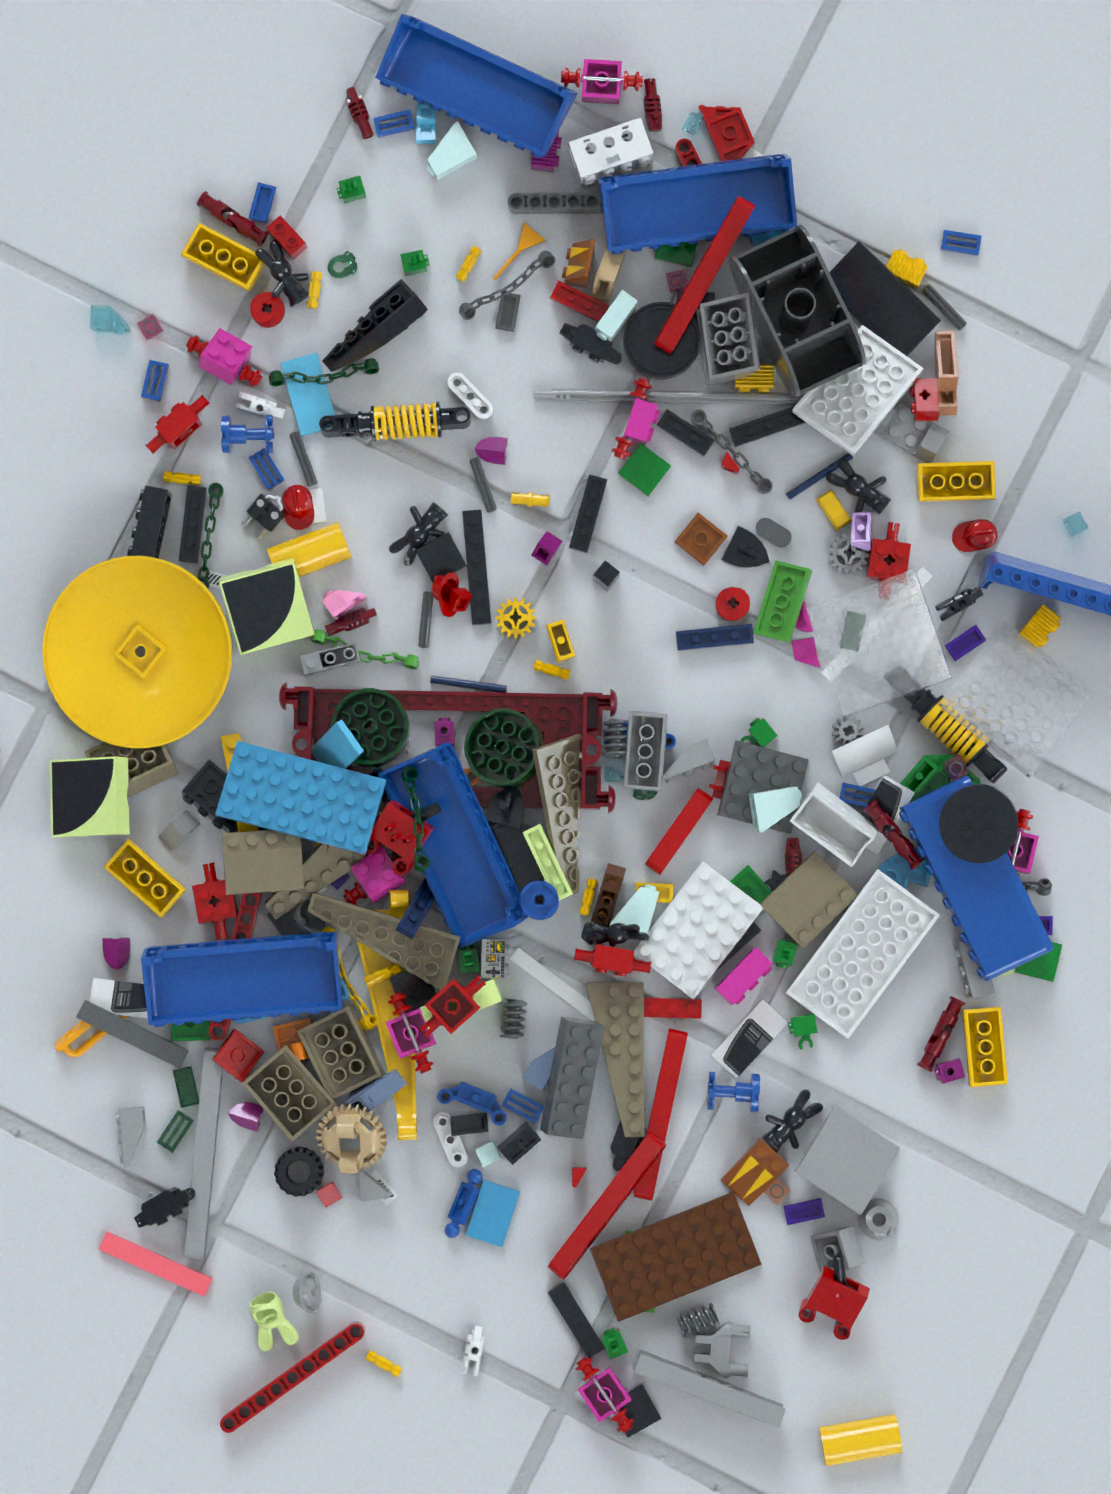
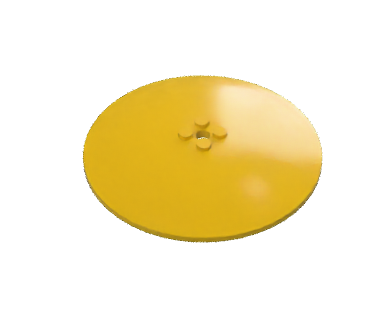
M124 556L90 567L77 576L62 591L49 614L45 626L42 646L43 665L49 688L55 700L68 718L79 728L98 740L111 745L126 748H151L174 742L186 736L200 726L214 711L229 681L232 667V640L221 606L210 590L197 577L184 568L163 559L148 556ZM139 646H143L146 650L143 657L138 656L136 653V649Z

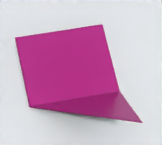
M814 637L791 641L796 661L821 668Z

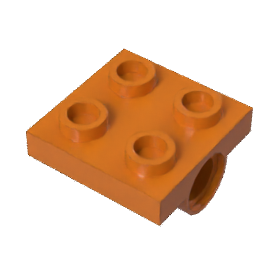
M311 1018L272 1026L277 1050L279 1051L287 1045L299 1060L309 1058L297 1031L312 1024Z

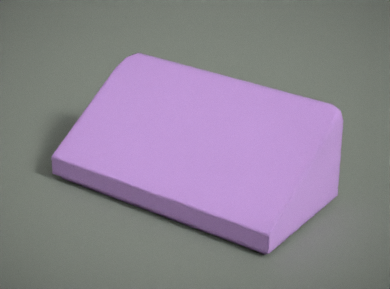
M871 512L852 513L851 546L871 551Z

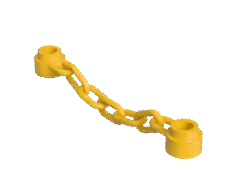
M325 927L321 932L336 931L331 927ZM338 945L339 964L342 969L340 977H344L347 989L351 988L354 993L352 996L349 992L350 999L360 1009L363 1016L360 1019L362 1028L369 1031L376 1027L378 1023L377 1017L370 1013L365 1002L358 996L345 974ZM358 999L362 1004L359 1005L355 1000ZM366 1009V1011H367L368 1014L365 1015L364 1012H363V1010Z

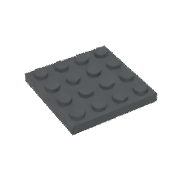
M735 740L717 815L753 824L748 794L792 786L798 787V790L802 791L809 759ZM797 809L769 827V829L791 834L793 823L790 820Z

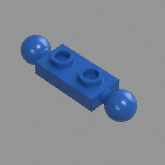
M471 1169L467 1173L468 1183H461L447 1217L452 1222L448 1223L444 1229L445 1235L449 1238H455L459 1235L460 1228L458 1225H465L480 1190L475 1187V1184L482 1180V1173L478 1169Z

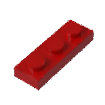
M559 280L550 296L551 300L598 323L610 307V305Z
M644 998V1017L701 1019L702 999Z

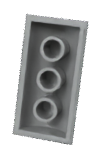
M629 711L623 788L662 791L668 714Z

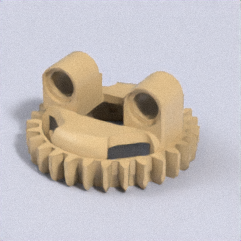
M350 1103L347 1108L342 1104L340 1109L337 1106L333 1110L330 1109L322 1117L316 1131L318 1133L316 1139L320 1140L317 1145L322 1147L320 1152H327L325 1158L331 1157V1164L338 1162L340 1173L358 1174L364 1166L368 1169L370 1164L375 1165L377 1160L381 1159L387 1146L386 1140L388 1135L385 1134L386 1128H381L383 1122H377L379 1116L373 1117V1110L368 1113L366 1112V1107L362 1110L359 1109V1104L355 1108H352ZM361 1117H364V1121L367 1124H369L370 1127L372 1125L374 1126L373 1131L368 1130L363 1124H361ZM336 1120L337 1123L328 1130L329 1125ZM359 1133L361 1151L341 1150L340 1138L356 1139Z

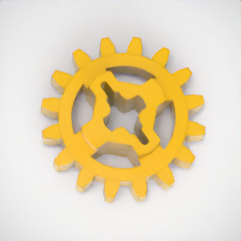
M517 597L514 598V602H511L508 598L506 605L504 603L500 604L502 610H496L500 614V616L495 617V620L500 621L496 626L502 627L501 634L507 632L508 638L511 634L514 635L515 639H517L519 634L524 638V632L530 634L531 630L529 627H535V624L532 623V620H536V616H532L535 609L530 610L531 603L529 602L525 605V599L523 598L520 602H518ZM512 606V611L509 614H504ZM519 606L523 607L528 614H523L519 610ZM515 610H517L518 617H521V619H518L516 627L514 620L510 619V617H514ZM504 622H508L512 626V630L508 629ZM523 622H528L523 629L519 630V626Z

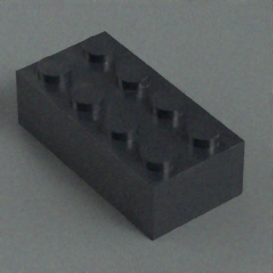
M145 485L144 490H141L139 501H142L141 507L137 508L135 519L138 521L137 526L132 529L131 538H134L133 545L128 548L127 556L159 558L172 494L169 490Z

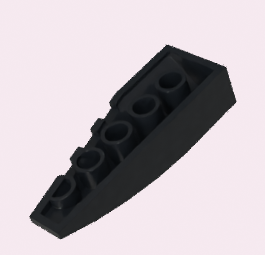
M402 279L370 305L368 314L365 317L361 316L357 320L359 324L354 330H349L345 334L344 341L337 343L322 360L331 372L350 365L381 348L405 331L428 310Z

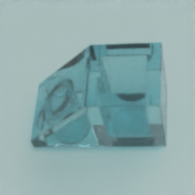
M91 305L90 328L92 331H95V334L105 335L107 332H114L116 335H125L126 332H131L130 326L111 306Z

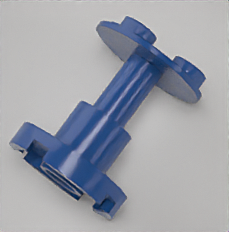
M230 415L222 416V452L231 454L232 444H246L247 440H265L266 452L273 453V442H270V440L274 439V428H270V426H273V416L266 415L265 428L246 429V425H232Z
M534 881L526 885L522 890L520 903L523 911L530 918L544 920L556 913L559 906V897L556 889L550 883ZM542 897L543 903L537 904V898Z
M709 1072L707 1110H714L715 1097L735 1098V1102H749L750 1112H758L760 1074H751L750 1083L736 1082L735 1086L715 1085V1072Z

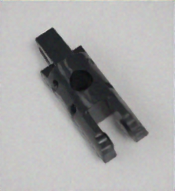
M978 586L972 589L966 588L936 605L935 608L937 611H940L950 606V610L940 615L941 621H945L976 603L975 600L984 594Z

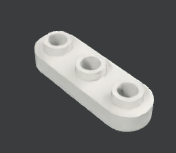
M453 373L449 376V389L477 418L486 420L492 416V404L463 374ZM459 380L461 382L460 386H455L454 381ZM473 394L474 398L472 400L467 399V395ZM482 407L487 408V412L484 414L480 412Z
M439 1112L433 1119L436 1132L450 1164L454 1167H462L466 1164L468 1155L460 1135L452 1136L451 1115L447 1112ZM441 1118L446 1119V1125H440L439 1120ZM448 1136H452L454 1138L453 1143L447 1142ZM456 1154L461 1155L462 1159L460 1161L454 1159Z

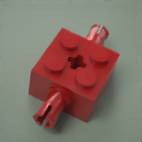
M201 395L190 406L184 402L175 404L167 417L164 415L156 422L155 428L158 431V435L145 446L152 454L165 443H169L175 450L203 425L197 414L210 402Z
M888 522L886 539L873 538L871 541L866 579L880 581L878 599L883 598L884 592V600L890 599L891 583L904 584L906 582L911 544L898 541L899 523ZM887 557H890V560L893 561L890 565H887V562L884 561Z
M215 862L209 863V867L208 864H202L206 881L204 884L192 886L198 924L211 922L214 925L216 940L227 939L225 921L226 919L238 916L235 895H226L225 880L219 881L217 879ZM214 896L216 899H220L216 907L214 904H211Z
M596 944L593 951L576 948L574 960L591 963L590 965L596 968L595 972L607 974V970L615 971L614 975L626 977V973L631 974L633 970L650 974L652 964L651 961L635 959L634 951L598 944Z
M477 975L466 987H462L454 978L425 1004L432 1013V1017L420 1027V1030L423 1032L430 1027L424 1033L429 1037L441 1025L452 1034L481 1008L473 999V995L485 986L486 983L482 981L476 985L481 980V977ZM449 1001H451L452 1003L456 1001L458 1003V1005L456 1006V1008L458 1009L457 1011H450L448 1009V1007L450 1006L448 1004Z

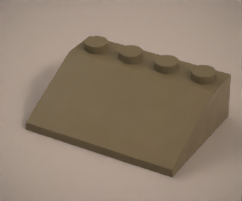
M104 742L85 751L87 758L128 757L127 798L179 774L166 744L151 748H126Z
M273 830L222 833L226 895L304 890L301 838Z
M814 851L760 905L790 938L804 949L858 894Z
M352 1004L297 1031L325 1091L332 1099L386 1074L365 1030L360 1024Z
M287 1045L242 1082L245 1088L292 1142L337 1104Z

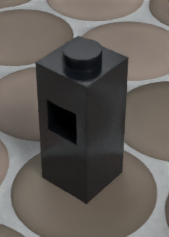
M605 560L593 574V581L608 592L619 578L620 571Z

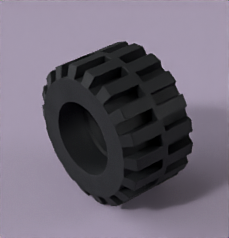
M296 1147L287 1150L278 1158L274 1167L275 1181L280 1186L279 1188L284 1190L286 1194L293 1195L294 1197L306 1196L312 1193L321 1184L324 1176V1166L321 1158L316 1155V1152L306 1147ZM296 1160H302L310 1167V1177L303 1183L293 1182L288 1175L289 1165Z

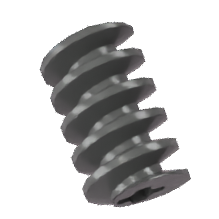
M609 719V721L603 723V725L609 727L603 730V733L608 735L603 737V741L608 742V744L602 745V748L607 750L602 753L603 757L625 759L621 757V754L626 753V751L621 749V747L626 746L627 743L621 740L627 738V735L623 734L622 731L628 730V728L622 726V724L627 723L628 720Z
M505 999L509 1003L503 1004V1007L507 1008L508 1011H504L502 1014L507 1016V1018L502 1019L501 1022L506 1024V1026L500 1028L505 1034L500 1035V1037L518 1039L524 1036V1033L519 1030L525 1029V1026L520 1024V1022L526 1021V1018L522 1017L521 1014L527 1012L522 1008L527 1006V1002Z
M709 1303V1310L703 1305L702 1312L695 1308L694 1315L690 1310L687 1311V1317L680 1313L678 1323L683 1337L686 1338L687 1331L691 1336L694 1335V1329L701 1333V1326L705 1330H709V1324L715 1328L716 1321L719 1322L714 1305Z

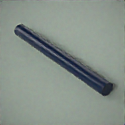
M847 453L841 458L849 462L853 459V456ZM838 460L786 493L787 498L791 500L826 477L827 474L838 469Z
M432 675L430 683L503 693L507 691L506 685Z

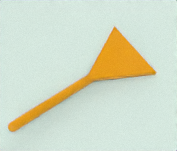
M524 223L518 249L493 279L496 280L520 251L546 240Z

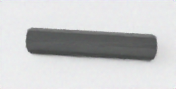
M931 284L923 288L922 292L958 330H962L966 326L967 322Z
M291 433L290 439L307 485L309 487L317 484V479L300 433Z
M478 457L473 458L469 462L488 513L493 512L497 507L480 459Z
M429 591L423 592L418 642L420 648L429 647L433 595Z

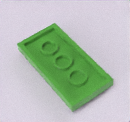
M775 560L753 631L754 634L786 643L791 642L812 574L811 569Z

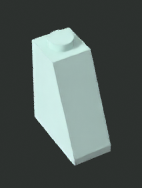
M458 121L454 123L427 159L429 166L426 168L431 177L435 175L437 180L477 159V154Z
M622 290L596 325V335L604 341L607 339L611 342L635 312L638 300Z
M792 786L748 794L754 832H764L801 806L802 794L798 787Z
M645 884V887L640 886L612 919L610 926L615 923L637 924L640 926L639 932L648 934L659 895L656 887Z

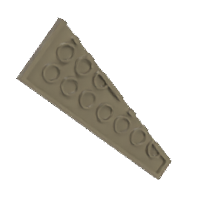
M580 734L532 749L549 843L573 894L579 893V870L577 867V859L580 856V850H578V837H580L578 819H581L579 780L582 777V771H579L580 758H582V752H580L582 735Z
M382 800L380 803L375 823L377 822L378 818L380 817L381 813L386 807ZM370 840L368 846L374 848V842ZM320 843L315 848V851L302 862L304 890L274 892L264 904L276 920L301 902L310 898L313 892H319L351 871L350 868L370 854L364 855Z
M313 892L308 912L326 923L328 922L341 932L348 934L356 941L363 943L371 948V950L398 964L440 991L447 985L460 943V936L420 925L413 939H410L395 930L401 918Z
M587 983L595 1021L605 1026L601 1046L625 1138H644V983Z

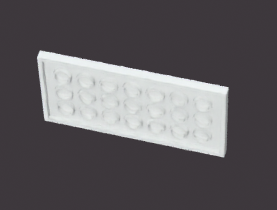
M877 869L786 993L849 1039L939 918L940 914Z

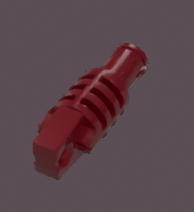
M648 78L644 80L646 94L643 99L645 118L649 132H658L662 129L661 102L656 91V79L652 78V81H650L651 79Z
M354 86L347 88L346 93L349 99L346 100L354 123L358 124L363 139L373 137L374 133L368 121L370 116L362 95H357Z
M364 607L342 615L340 620L325 625L328 636L330 637L344 630L349 632L370 623L369 618L376 616L377 613L375 608L365 611Z
M787 838L785 872L789 876L802 863V852L798 838Z

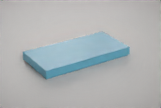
M317 353L280 363L283 374L291 373L292 371H297L307 376L323 374ZM295 374L294 378L302 380L303 376ZM286 379V385L301 437L320 432V419L327 415H335L327 385L317 384L316 382L299 383ZM326 424L324 426V429H330L333 427V425Z
M343 720L335 723L312 747V753L318 762L344 769L364 752Z

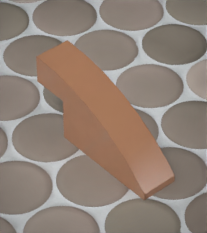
M935 331V378H937L939 416L957 414L956 390L958 367L954 331Z

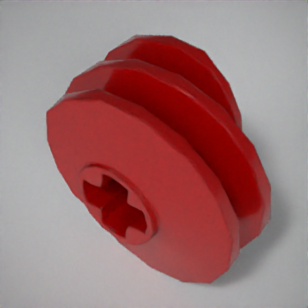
M262 292L256 295L250 305L253 319L257 324L265 328L277 326L285 315L283 301L279 296L273 298L271 292ZM266 306H268V308L271 309V312H270V313H268L267 311H265L264 308H265Z
M728 587L718 594L715 608L723 619L738 621L748 613L750 599L745 590L739 587ZM731 599H734V602L738 603V606H735L734 609H732L731 605L727 603L730 602Z

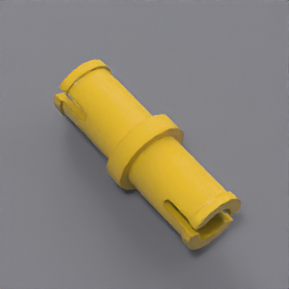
M533 492L528 494L511 493V504L527 505L528 507H549L550 495L533 494Z

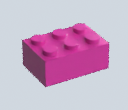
M754 947L714 989L728 1003L738 1005L746 997L744 993L748 989L752 991L759 984L757 979L761 975L765 977L772 970L770 966L773 963L757 947Z

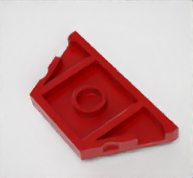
M698 106L721 161L741 159L755 144L740 107Z

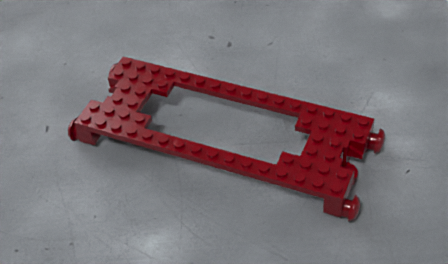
M287 682L282 684L279 691L280 706L286 711L287 704H293L294 730H300L292 740L293 751L298 757L318 762L312 753V739H314L315 745L331 729L335 708L345 696L357 689H315L314 687L298 686L288 688ZM610 689V695L583 692V694L383 690L393 695L405 710L490 712L493 709L507 708L525 713V716L529 717L541 732H544V745L576 734L582 735V740H580L582 758H580L579 771H582V777L579 780L581 809L600 810V807H608V814L614 810L616 804L614 788L608 785V791H601V767L587 766L597 762L601 755V744L594 736H602V711H610V717L614 716L617 711L618 698L614 690ZM372 723L367 724L365 728L372 729ZM299 739L307 741V747L303 750L298 749L296 746ZM589 745H595L598 749L597 753L593 756L586 752V748ZM351 763L346 768L347 770L366 775L371 774V767L352 766ZM535 773L528 781L524 782V789L518 790L521 793L524 808L543 809L537 773ZM504 788L472 789L480 806L488 807L496 794ZM383 793L382 802L384 805H387L389 801L387 795Z

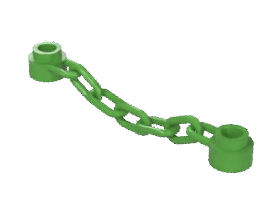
M316 629L315 635L311 637L312 642L320 645H325L326 641H330L334 647H339L335 644L338 640L342 644L347 645L340 637L326 636V632ZM358 650L359 656L360 653L368 655L367 658L369 660L360 658V661L366 663L376 660L388 664L400 660L404 661V667L417 670L420 662L418 661L419 657L412 654L404 657L396 652H391L382 656H373L371 653ZM394 655V660L385 661V656Z

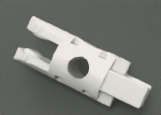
M242 391L239 392V397L252 402L251 406L237 402L236 408L264 417L266 415H272L281 419L284 417L285 409L276 406V402Z
M473 1325L472 1333L467 1336L461 1374H466L469 1360H473L472 1374L473 1376H478L485 1338L481 1336L483 1327L480 1325ZM476 1347V1351L472 1353L471 1349Z

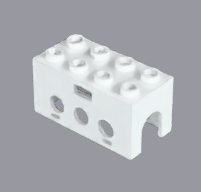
M641 118L568 142L570 147L568 152L580 186L590 187L596 184L598 178L613 176L619 173L628 174L637 167L639 169L650 166L653 160V151Z
M818 782L790 820L791 823L850 867H853L867 845L871 844L878 832V828L872 822Z

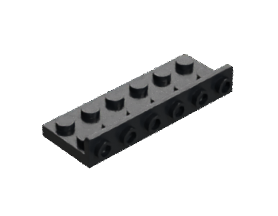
M209 759L182 790V799L188 805L193 804L196 806L200 815L205 818L208 816L213 820L212 824L219 830L224 829L227 833L238 832L237 821L219 817L215 814L227 773ZM258 827V830H259V831L269 830V829H265V828Z

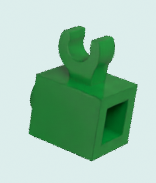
M360 175L338 181L340 187L336 188L339 199L343 198L345 204L366 198Z
M423 250L400 254L405 276L427 272L426 266H430L428 255H424Z
M756 718L749 724L751 726L749 732L753 736H744L740 741L744 742L747 739L753 745L758 742L763 748L778 735L764 718L761 720Z
M778 939L772 962H776L775 966L787 969V966L792 967L798 944Z
M473 945L462 947V950L458 951L461 974L479 972L478 948L474 949Z
M814 1014L791 1017V1022H788L789 1033H793L794 1037L802 1036L798 1041L799 1049H803L802 1043L804 1041H808L810 1048H812L813 1041L810 1038V1034L818 1033Z
M612 1327L603 1331L604 1335L601 1336L610 1360L628 1353L619 1328L615 1330Z

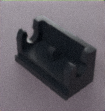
M526 1121L497 1147L513 1165L540 1142L541 1138Z

